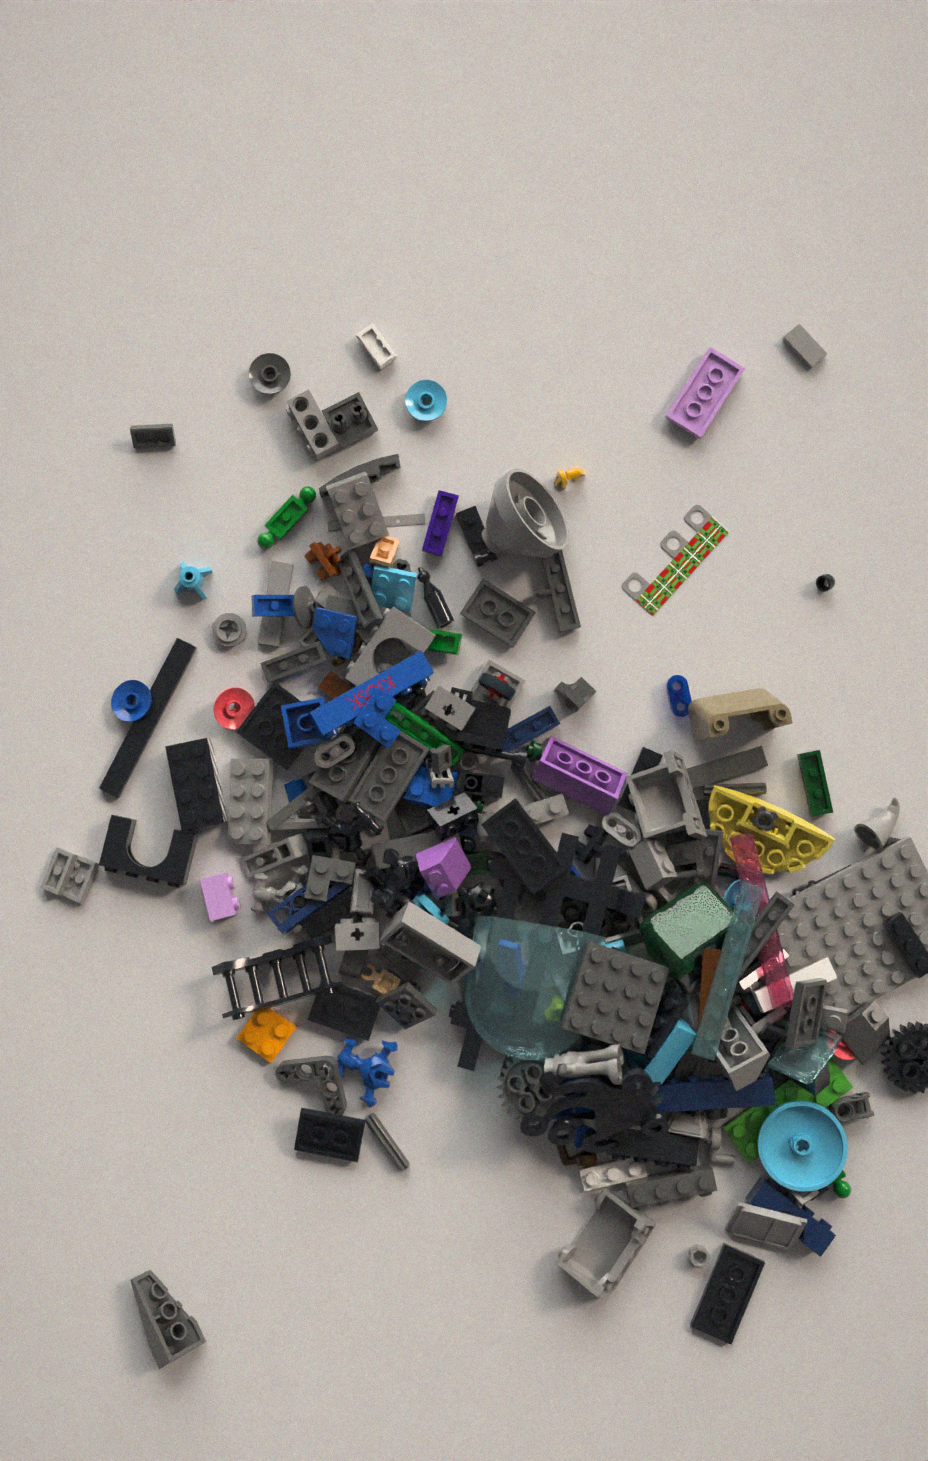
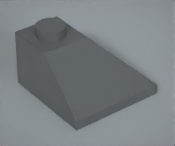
M875 1000L866 1002L847 1017L845 1033L835 1032L861 1065H864L880 1049L882 1044L888 1040L887 1036H890L889 1017Z

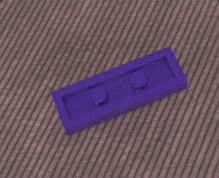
M438 490L422 552L440 557L443 556L459 495Z

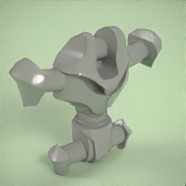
M305 864L297 867L291 866V870L294 871L293 879L288 880V883L279 890L274 887H265L266 879L268 878L265 873L255 874L254 878H257V886L253 890L255 905L251 907V911L257 914L265 912L263 909L264 901L267 903L274 901L279 904L302 888L304 884L301 883L303 874L308 872L307 866ZM300 896L295 898L293 908L302 909L305 907L306 899ZM291 902L288 903L285 907H290ZM283 910L284 914L289 917L290 910ZM292 911L291 916L297 913V911ZM299 924L292 931L297 934L301 931L302 925Z

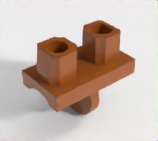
M313 542L309 545L311 549L306 553L305 558L310 564H315L318 561L321 562L323 566L316 571L321 580L341 574L337 565L341 561L338 554L342 550L339 546L333 548L330 543L324 546L322 542Z

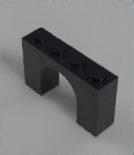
M111 815L99 862L100 866L105 867V871L117 873L118 870L126 871V876L138 878V875L147 876V881L159 883L160 879L167 881L168 886L177 888L180 887V884H187L199 834L174 829L166 858L158 865L149 867L139 863L132 853L131 842L137 820Z

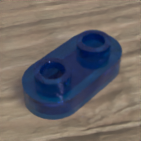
M674 675L666 682L670 709L676 717H685L689 715L688 706L692 702L688 682L683 676ZM673 683H678L680 685V689L675 690L673 688ZM679 703L684 705L683 711L678 710L677 705Z

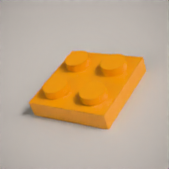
M267 1008L255 1011L236 1039L272 1063L297 1026L274 1009Z

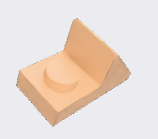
M388 536L377 539L370 556V565L392 568L400 540Z

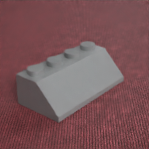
M736 1005L722 1010L720 1040L703 1039L736 1091L757 1080L770 1056Z

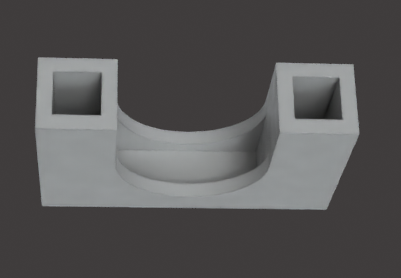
M392 607L391 610L387 608L382 615L383 622L379 628L375 626L369 634L371 638L367 645L363 644L357 652L359 655L357 661H351L345 670L348 674L345 678L358 686L380 674L375 666L374 655L379 644L386 639H402L424 654L436 635L396 607Z

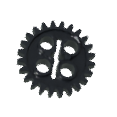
M916 1021L914 1025L908 1022L907 1028L900 1024V1031L892 1030L894 1037L887 1036V1039L890 1041L889 1044H882L887 1048V1051L880 1053L886 1057L885 1060L881 1061V1064L887 1066L883 1072L890 1074L887 1079L892 1082L894 1081V1085L898 1088L901 1087L902 1090L906 1092L909 1090L916 1094L917 1089L919 1092L924 1093L925 1087L928 1089V1070H925V1066L928 1063V1024L925 1023L923 1025ZM927 1040V1046L922 1049L923 1042ZM906 1044L907 1049L902 1053L901 1049ZM910 1066V1071L905 1074L906 1067Z

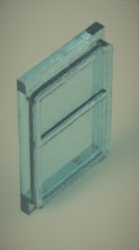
M819 1028L816 1044L791 1049L785 1046V1041L769 1061L768 1067L808 1085L812 1083L836 1051L842 1036Z

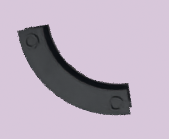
M331 935L314 937L294 944L292 948L286 950L278 949L263 953L260 957L252 959L246 957L226 961L211 967L213 976L222 974L228 988L232 1011L222 1014L223 1018L232 1017V1020L245 1018L246 1013L275 1007L320 993L323 996L335 993V988L343 986V982L331 983L323 952L325 950L324 946L333 943ZM309 951L315 953L323 985L311 989L304 957H306L305 953ZM293 957V960H296L303 992L288 996L281 964L283 959ZM269 963L270 967L272 966L280 999L264 1003L256 970H258V966ZM245 969V972L249 975L255 1005L241 1008L234 975L235 971Z

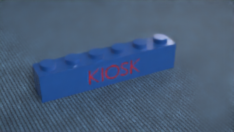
M419 651L313 710L307 717L320 738L324 736L330 738L339 733L338 728L343 725L346 728L353 725V721L376 688H381L391 697H395L398 694L403 697L413 691L412 686L416 684L422 686L429 682V677L434 671L422 651Z

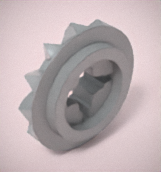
M225 613L214 621L212 633L219 644L226 647L236 646L245 637L246 624L240 616L234 613ZM231 623L232 628L238 632H232L228 639L227 632L221 630V628H228Z

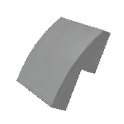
M56 847L41 888L84 904L99 863Z

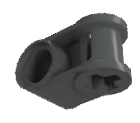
M859 1092L841 1097L829 1105V1111L838 1120L843 1122L874 1116V1111L871 1110L869 1103V1092ZM844 1105L845 1111L839 1115L838 1108Z

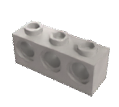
M309 389L287 400L289 408L286 411L291 420L296 419L299 425L296 429L300 437H306L309 443L306 447L311 457L315 455L319 461L340 450L338 441ZM298 406H307V409L305 411H297ZM309 423L317 424V427L313 430L306 428ZM321 440L327 442V445L323 448L316 446Z

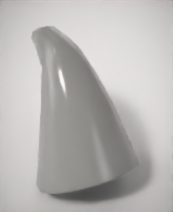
M893 798L886 810L854 827L856 836L862 842L873 849H883L899 816L900 806L898 799Z

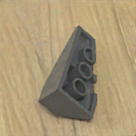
M151 1270L130 1280L149 1348L159 1369L206 1342L195 1318L189 1316L184 1311L183 1305L179 1301H175L168 1293V1288Z

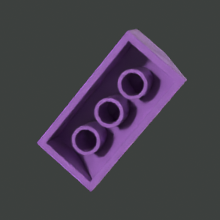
M551 736L531 778L608 816L619 797L627 773Z

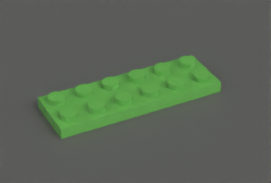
M824 1051L817 1056L818 1059L829 1065L830 1084L818 1095L814 1096L787 1078L779 1087L774 1089L775 1106L748 1107L722 1126L749 1164L759 1157L757 1147L759 1129L763 1120L774 1108L795 1100L814 1102L826 1108L853 1088L828 1051Z

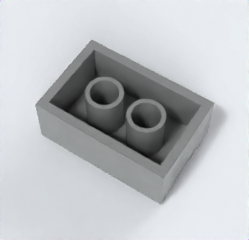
M366 471L326 486L349 550L389 535Z

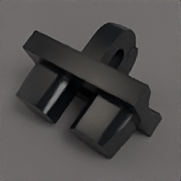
M589 824L584 830V835L591 839L587 845L578 840L575 853L586 865H588L596 852L602 855L603 847L601 845L609 834L601 826L598 828Z

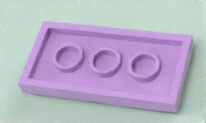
M709 347L665 418L696 438L701 439L745 368Z

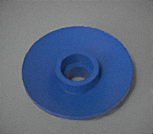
M128 680L121 683L115 689L111 699L114 714L126 722L140 720L150 709L152 702L151 692L144 683L137 680ZM137 699L136 704L133 706V701Z

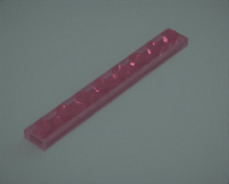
M753 833L730 837V842L752 924L770 899ZM776 929L759 952L773 1009L792 1006L794 996L778 930Z

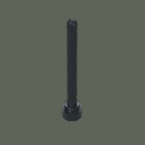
M454 740L461 746L463 745V742ZM476 745L475 748L463 746L467 752L510 760L518 767H525L528 751L519 749V751L509 752L497 749L496 753L484 751V746Z

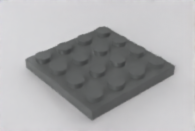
M586 940L560 1027L613 1045L620 1044V1047L645 1054L669 967Z

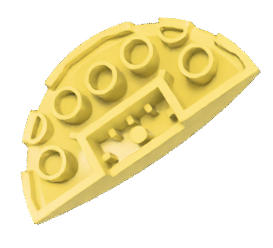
M716 785L713 787L708 809L711 820L710 827L713 830L723 831L722 847L725 853L735 862L748 869L761 871L766 874L787 871L788 873L805 868L806 864L813 860L820 859L835 840L816 826L773 804ZM759 807H765L766 810L776 812L778 815L770 831H765L758 826H754L752 823V819L756 817Z

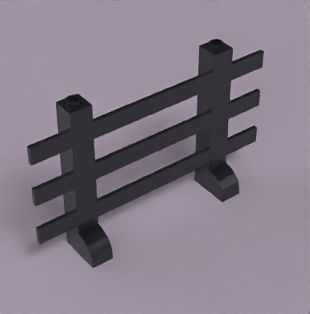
M562 832L557 853L569 868L540 889L547 891L515 1016L490 1008L500 973L497 944L502 939L508 941L522 885H527L506 857L494 855L493 858H489L486 868L489 871L488 876L505 880L474 1003L471 1004L458 1000L455 1005H451L449 1017L452 1018L450 1024L467 1028L457 1067L471 1071L475 1070L484 1033L509 1040L502 1068L508 1069V1066L505 1062L511 1061L514 1063L512 1056L516 1055L520 1058V1052L525 1051L526 1045L551 1052V1058H554L556 1054H559L560 1057L561 1054L568 1051L589 1052L607 1048V1042L563 1029L560 1026L586 940L598 943L606 908L631 916L641 917L646 894L612 885L621 852L620 847L604 843L595 881L570 874L579 837ZM565 896L588 902L589 906L558 1028L532 1020ZM514 1077L512 1083H517L518 1078Z

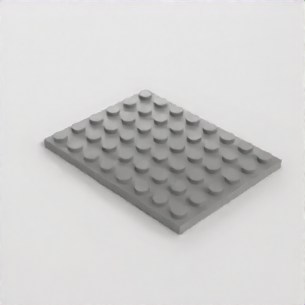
M907 836L816 885L803 890L799 894L788 898L795 906L770 937L778 951L784 949L789 956L782 961L787 975L821 959L829 958L837 978L827 982L823 1005L848 1009V1014L860 1008L864 1003L873 1001L917 978L882 925L883 922L898 912H902L928 952V871L911 837Z

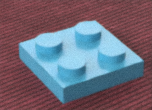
M375 565L371 590L377 605L390 609L396 607L400 611L410 613L417 573Z

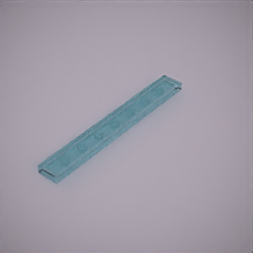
M741 881L691 1052L694 1055L715 1060L764 891L763 887Z

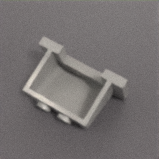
M669 750L663 753L666 763L626 777L631 792L629 800L632 806H635L637 813L635 814V820L637 825L641 826L644 839H652L686 830L689 836L700 840L707 837L685 762L681 755Z

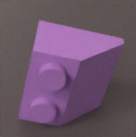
M456 837L416 854L420 872L436 899L456 891L471 869V864Z

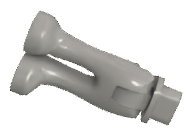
M620 1044L596 1051H568L561 1054L560 1057L559 1054H556L554 1058H545L544 1073L551 1071L555 1077L560 1076L564 1078L607 1075L613 1084L621 1085V1066L624 1061L623 1049L620 1047Z

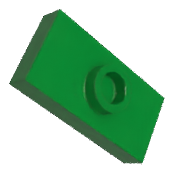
M428 629L436 637L427 650L459 655L462 634Z

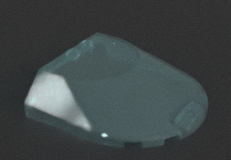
M477 916L473 942L480 945L481 949L476 966L467 973L465 1001L470 1020L481 1038L500 1053L521 1060H541L562 1053L570 1048L582 1034L563 1029L560 1026L586 940L605 946L606 938L577 930L499 917Z

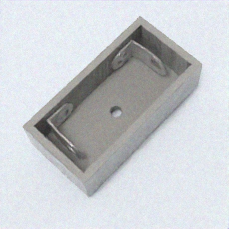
M408 902L387 921L380 939L385 945L451 985L476 966L481 949L480 945L411 902Z

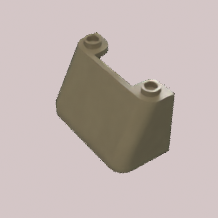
M763 688L698 698L693 700L688 706L694 743L725 735L729 729L728 717L750 713L752 722H759L763 725L764 730H770L792 724L791 712L785 704Z

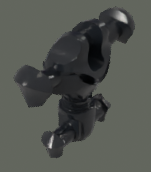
M358 801L350 804L349 810L357 815V817L353 818L352 822L343 820L335 822L327 816L329 811L315 815V822L318 826L323 823L330 828V841L335 842L339 846L338 849L342 852H354L358 857L356 864L365 866L371 853H365L361 848L360 832H364L369 827L374 832V835H381L384 829L383 825L380 826L374 820L373 814L366 810L364 811L359 806L360 802Z
M391 848L384 851L383 863L390 865L387 872V888H383L382 891L380 889L372 891L370 899L372 903L376 902L379 910L387 912L386 917L392 918L398 912L397 907L393 906V904L397 900V893L408 888L415 894L425 887L424 879L417 877L420 871L418 862H414L415 859L410 855L399 858L398 851Z
M482 881L468 889L462 884L459 885L456 891L462 895L460 899L463 901L466 913L460 916L459 924L451 920L450 916L448 917L450 922L447 924L475 943L481 941L480 934L470 931V928L475 925V918L491 916L492 914L496 915L498 906H495V889L492 888L490 892L483 890L484 883Z

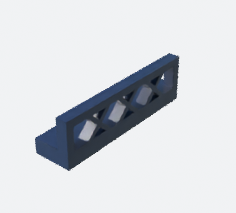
M330 882L329 885L332 887L328 889L326 903L319 901L309 903L307 899L306 906L302 909L293 908L295 898L298 896L305 897L303 892L306 891V884L268 911L267 915L283 937L352 885ZM291 902L290 907H285L288 903ZM280 909L290 910L288 919L282 924L273 915ZM292 911H297V913L291 916Z

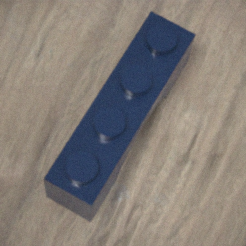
M760 1177L745 1197L748 1202L753 1206L777 1212L786 1211L794 1214L796 1217L807 1219V1224L799 1239L821 1257L836 1236L831 1231L833 1226L823 1218L819 1221L813 1217L815 1213L806 1205H803L801 1208L787 1191L785 1194L778 1190L780 1186L773 1180L768 1178L766 1181Z

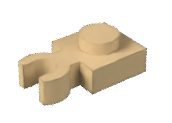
M368 963L367 967L372 970V974L370 976L364 973L361 974L364 980H373L372 988L382 994L396 988L401 981V978L384 968L380 973L377 972L376 967L371 963Z

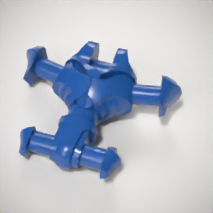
M345 1038L343 1040L346 1043L344 1049L337 1055L340 1076L344 1077L345 1067L351 1071H360L359 1073L363 1078V1086H366L365 1096H361L359 1099L371 1108L377 1103L376 1098L373 1097L374 1090L389 1088L390 1086L387 1078L389 1075L394 1076L395 1071L387 1057L391 1052L398 1050V1045L396 1042L382 1040L384 1048L380 1054L376 1052L372 1057L363 1060L358 1054L351 1053L353 1047L357 1045L354 1039Z

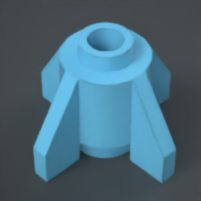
M184 561L181 562L182 570L179 573V582L175 586L174 591L177 594L185 589L197 591L203 600L207 597L201 587L204 582L203 577L213 572L210 567L196 569L195 567L187 566Z

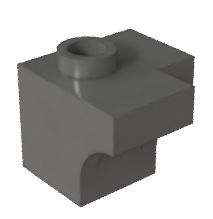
M582 677L573 684H566L561 681L554 689L565 699L563 703L571 711L573 709L578 711L597 692Z

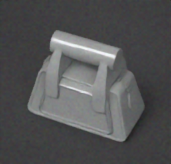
M696 1110L695 1115L685 1113V1111L673 1112L668 1121V1133L708 1141L709 1127L707 1119L704 1117L705 1110Z

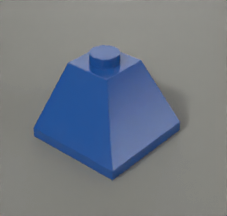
M421 764L406 789L405 801L408 805L430 809L453 798L459 772L450 770L454 780L453 787L449 788L448 784H445V788H440V785L436 784V788H432L425 764ZM444 771L441 772L443 778H446V777H445V774H444Z

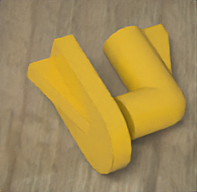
M575 467L565 471V474L562 469L558 470L556 474L557 480L554 482L555 486L560 485L562 490L566 489L567 479L579 480L581 476L585 475L584 470Z

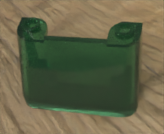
M704 881L696 883L652 913L640 925V933L648 956L660 965L669 967V972L679 980L693 970L695 964L693 954L724 932L729 938L738 939L747 930L746 924L712 886Z

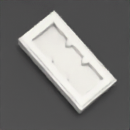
M373 323L356 334V338L380 370L397 359V355Z

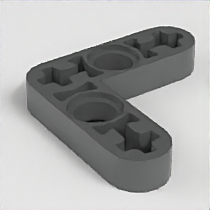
M326 1055L282 1061L275 1071L279 1081L290 1083L318 1079L326 1112L338 1115L344 1114L347 1108V1101L338 1063L334 1057ZM325 1063H326V1065H327L328 1067H331L330 1070H329V1072H328L327 1067H323V1065H324ZM301 1066H310L312 1069V1073H304L301 1069ZM285 1068L286 1071L291 1072L289 1075H287V1072H283L282 1070ZM329 1082L334 1083L337 1090L330 1091L326 1084ZM334 1103H336L337 1107H340L339 1110H337L336 1107H333Z

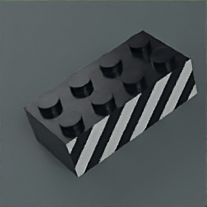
M202 738L165 746L181 830L188 831L228 822L212 739Z

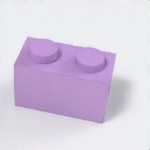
M227 872L200 879L210 921L238 914L240 903L238 897H234L233 889L235 888L233 876H229Z

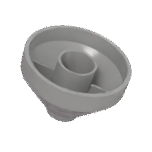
M512 469L496 481L486 520V528L482 531L483 541L490 551L497 555L504 552L512 555L550 558L567 546L569 530L565 517L554 497L537 478L522 469Z

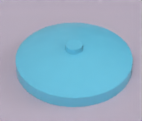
M804 1100L783 1103L766 1116L759 1129L757 1147L760 1160L767 1173L777 1183L788 1189L809 1192L826 1187L839 1176L845 1166L848 1143L844 1129L829 1110L817 1103Z

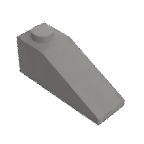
M301 833L240 858V862L248 879L255 876V874L263 873L307 855L309 852Z

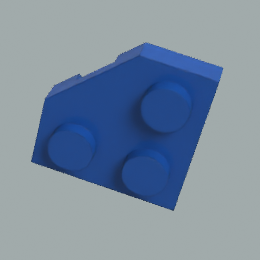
M316 608L312 629L328 654L347 659L352 657L359 617L324 608Z

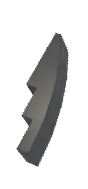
M399 454L374 459L336 476L319 488L321 497L329 496L326 488L327 485L365 471L370 481L382 479L381 470L401 467Z

